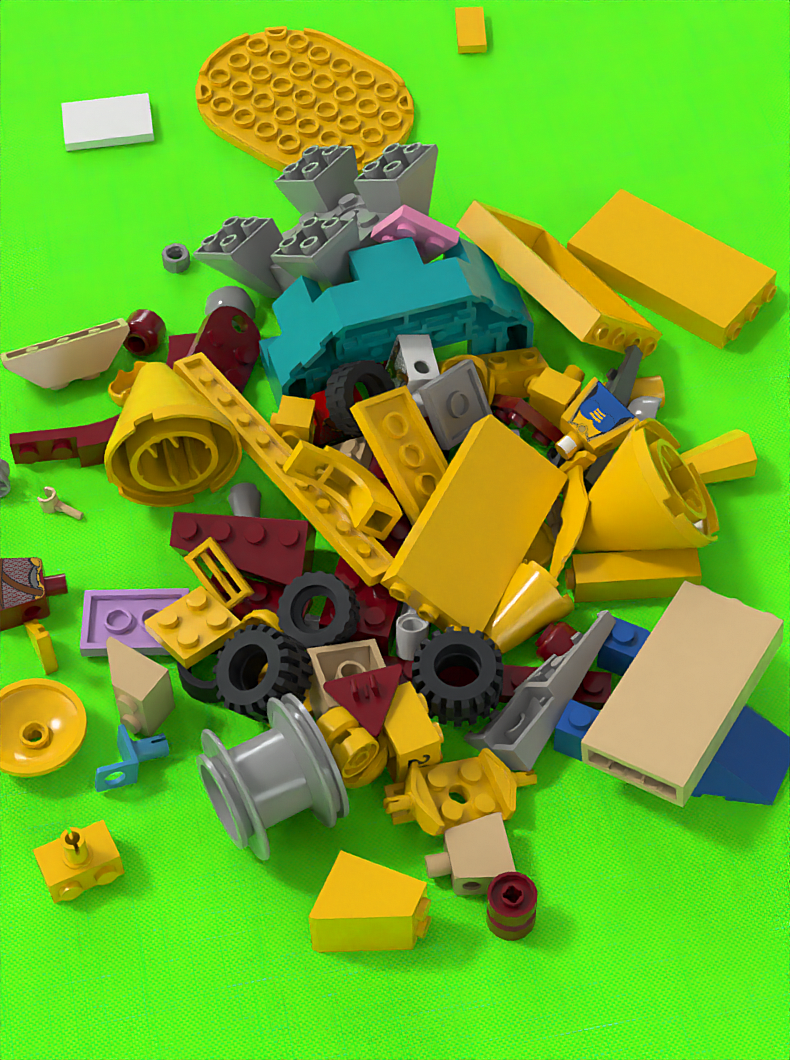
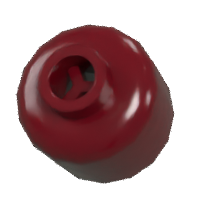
M138 309L132 312L126 320L130 331L123 342V346L134 355L149 356L159 348L165 337V322L158 314L148 309Z
M551 622L534 644L538 647L536 651L537 658L544 663L553 654H556L558 657L564 655L574 646L571 638L578 631L566 622H559L556 625Z

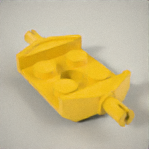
M483 748L477 757L419 768L418 762L415 761L411 763L406 774L405 794L384 798L383 807L386 809L385 812L387 814L407 810L408 814L414 816L424 832L433 836L441 835L447 829L496 812H501L503 821L510 820L516 811L517 787L535 785L537 783V775L534 774L535 771L533 769L516 773L511 772L488 748ZM449 793H459L463 796L466 803L459 804L457 801L452 800Z

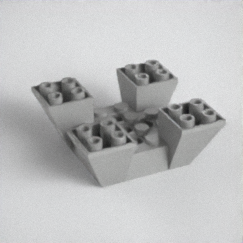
M420 142L411 145L391 144L382 151V156L376 161L367 164L362 169L363 173L358 176L356 154L353 146H311L302 153L303 157L296 163L285 167L283 174L274 181L277 188L302 215L297 225L281 234L273 218L232 216L222 223V228L218 232L206 237L201 242L202 246L193 255L195 259L269 298H279L301 275L318 282L322 293L327 288L350 283L352 280L349 275L348 252L381 244L370 238L375 225L404 204L426 216L429 215L438 147L436 144H421Z

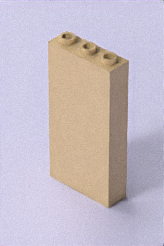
M684 581L582 739V762L678 806L684 807L783 642L784 620L777 618L772 613L762 612L744 605L737 599L727 598L712 592L705 586Z

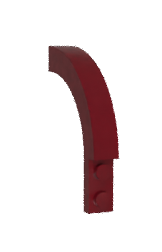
M197 333L168 336L169 352L166 365L172 370L175 361L187 357ZM121 413L88 425L9 434L14 463L33 464L35 462L67 460L79 457L81 467L103 464L107 444Z

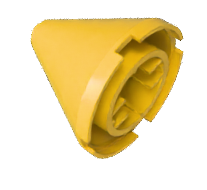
M151 362L144 365L138 372L107 444L104 464L109 483H114L118 487L119 495L125 499L145 506L173 507L195 502L193 495L210 488L212 493L222 488L239 468L242 458V446L236 427L223 413L168 365L162 362Z
M646 418L632 427L587 494L590 503L582 533L574 550H579L582 553L700 548L718 539L717 535L712 537V533L720 530L709 492L693 462L686 464L676 451V449L681 447L680 443L659 421L653 418Z

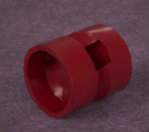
M509 871L499 874L491 881L487 892L486 922L490 931L495 936L503 940L516 941L526 937L532 931L535 925L537 889L534 882L522 873Z

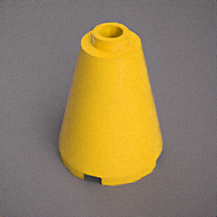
M527 559L520 563L482 632L484 633V640L491 638L495 643V650H500L501 655L546 629L551 622L554 624L568 616L574 610L575 605L568 593L563 597L560 595L557 589L560 583L546 569L535 561L531 560L528 563Z

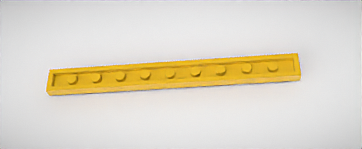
M202 352L175 361L173 370L234 424L239 434L242 448L369 587L381 582L394 558L373 536L355 529L349 513L332 496L319 488L285 474L283 465L293 450Z

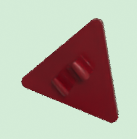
M395 664L326 681L323 684V688L334 701L352 714L361 727L366 729L373 738H376L381 733L403 674V668L400 664Z

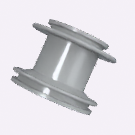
M291 693L282 696L281 701L275 697L269 698L267 702V715L271 727L270 730L227 750L214 732L204 729L201 734L204 754L196 757L198 772L205 791L228 836L239 849L242 850L249 846L254 854L264 861H267L270 857V846L265 829L307 808L328 828H333L336 825L337 818L342 819L349 814V801L346 789L333 755L307 709Z

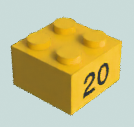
M410 681L398 685L382 727L389 751L386 768L394 784L405 781L407 771L412 762L417 761L420 768L440 764L443 761L441 743L444 742L443 732L437 722H431L427 714L429 709L424 695L416 693Z

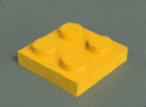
M199 586L144 621L146 631L186 669L224 646V642L228 638H234V632L239 629L244 630L242 622L203 586Z

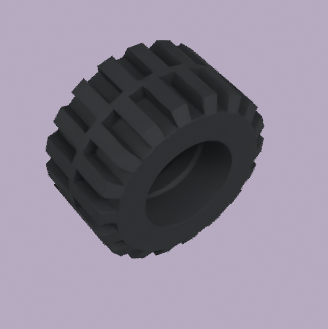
M254 624L247 625L245 631L242 629L234 632L233 639L228 638L224 642L225 648L223 652L219 651L216 657L219 659L218 664L213 667V673L216 674V678L213 680V687L219 690L216 696L219 701L224 702L223 706L257 722L269 724L267 715V702L269 698L275 697L281 701L282 696L291 693L302 704L306 699L304 693L311 688L312 682L308 680L309 676L313 675V667L308 665L311 657L309 653L304 651L306 647L301 642L263 624H259V626ZM268 663L266 675L258 685L259 674Z
M454 626L446 627V633L441 634L437 630L432 633L431 641L425 638L420 643V650L416 649L413 656L412 686L416 693L424 695L429 709V713H427L429 718L433 719L435 716H438V723L446 725L447 721H453L454 727H462L463 721H468L470 726L477 723L478 716H481L483 719L490 715V708L495 709L499 704V696H502L504 664L502 663L500 650H495L493 640L491 638L484 640V633L476 630L473 634L469 632V627L462 626L461 631H454ZM462 666L472 670L478 678L469 685L453 687L443 683L437 676L449 667Z

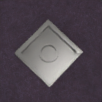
M472 359L461 361L418 389L441 450H449L462 442L474 423L492 414Z

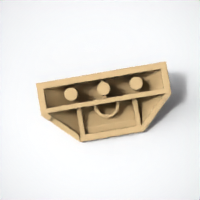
M122 317L104 324L0 354V361L5 369L44 389H62L67 387L70 381L80 378L84 381L92 380L99 377L100 372L108 370L130 331L129 325Z

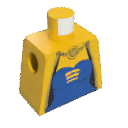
M594 377L561 416L559 428L565 436L555 444V448L566 460L570 459L579 450L588 451L597 456V459L621 445L632 427L639 423L640 420Z

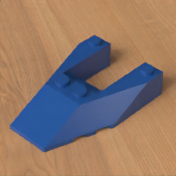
M614 617L616 623L598 652L597 667L623 677L651 632ZM570 699L555 727L553 750L582 762L581 741L600 711ZM746 703L691 796L701 797L702 794L725 796V800L772 805L790 766V737Z

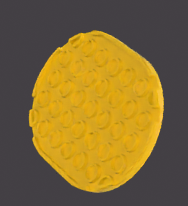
M286 26L265 28L264 32L249 35L248 32L239 35L221 45L206 59L200 68L197 84L195 85L197 107L206 125L228 143L280 172H283L285 167L296 163L302 158V153L311 146L329 147L338 145L353 146L356 154L358 175L363 173L362 169L367 164L376 161L383 155L382 151L387 146L394 143L404 145L411 134L414 123L412 95H410L406 88L404 80L394 70L340 39L310 28H304V31L287 30Z

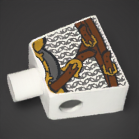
M397 335L385 370L391 375L390 378L392 382L394 381L396 388L407 386L422 416L427 417L428 415L418 389L440 375L429 335Z

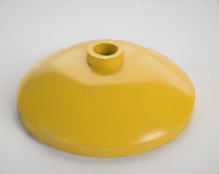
M43 678L20 680L0 690V771L19 777L45 775L61 768L77 754L86 737L87 716L83 703L74 691L60 682ZM35 737L41 738L39 741L30 742Z

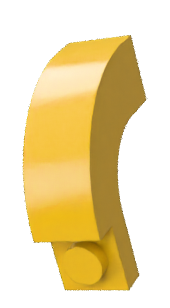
M300 439L283 465L286 475L319 488L332 496L349 513L355 529L384 541L403 515L398 502L379 479L362 465L328 445L321 449Z

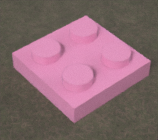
M404 204L375 225L370 238L383 244L412 237L423 264H428L455 246L460 232Z

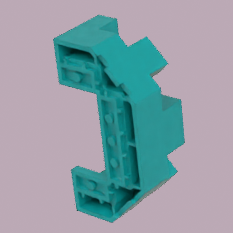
M412 237L348 252L349 275L352 282L327 288L323 293L318 282L301 275L272 304L282 334L259 341L261 363L279 410L282 395L309 399L312 394L326 390V383L328 378L332 376L331 373L342 364L361 360H373L375 363L389 360L397 335H429L433 349L467 340V354L475 356L533 347L534 322L517 286L501 279L493 260L477 245L459 237L457 244L443 253V260L423 264Z

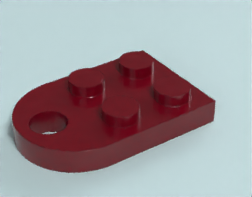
M221 306L204 318L187 357L202 352L242 395L260 354L259 341H261V336L256 324L245 312L236 307ZM232 320L238 323L241 333L234 329Z

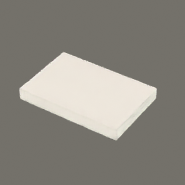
M148 93L61 103L66 151L154 141Z

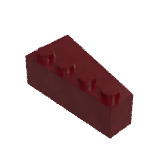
M174 512L169 545L180 555L187 556L209 537H213L242 576L285 588L297 576L301 577L306 572H312L317 531L309 521ZM208 548L206 551L219 568H224L212 550ZM200 555L196 558L197 561L205 563Z

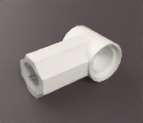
M405 602L403 603L401 616L396 620V654L404 660L414 661L413 656L416 649L420 650V643L425 638L428 639L431 623L422 620L417 615L416 610Z

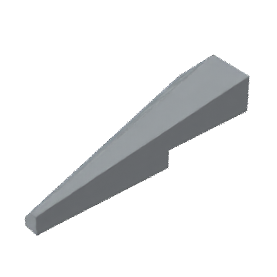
M608 610L600 611L597 614V620L584 635L577 632L571 638L574 646L568 652L559 657L553 654L514 690L515 695L501 712L496 708L493 709L488 716L490 722L478 733H473L470 730L464 736V740L480 752L483 748H488L510 770L530 771L559 722L568 702L574 696L616 623Z

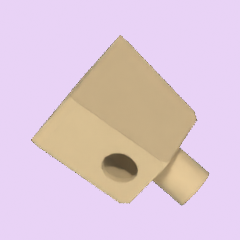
M496 812L447 829L443 833L444 852L424 856L428 878L450 875L453 892L457 895L487 894L488 887L496 876L508 871L516 872L501 812Z

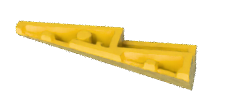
M738 429L727 432L680 454L686 464L693 462L704 484L755 476L758 461L749 434Z

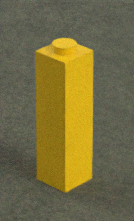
M697 548L572 555L571 569H565L566 589L573 590L574 603L674 597L684 581L700 585L702 579Z

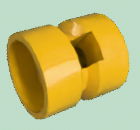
M343 706L329 710L316 721V725L322 733L343 777L349 778L357 775L377 755L379 743L363 727L359 728V722Z

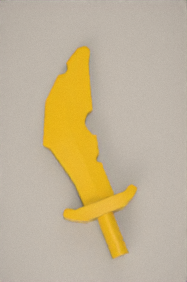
M588 451L576 452L559 467L568 478L560 493L563 491L564 499L560 518L563 519V524L557 534L549 571L555 579H557L564 568L566 560L570 557L582 533L590 500L588 499L583 481V471L594 463L597 457Z

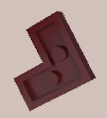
M494 393L490 408L495 411L493 416L503 424L509 426L512 423L521 429L527 428L533 433L531 439L544 448H548V446L555 447V444L565 436L561 430L522 398Z

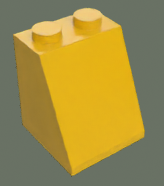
M340 850L309 914L312 950L319 953L413 950L418 937L424 939L431 923V916H428L431 899L427 898V882Z

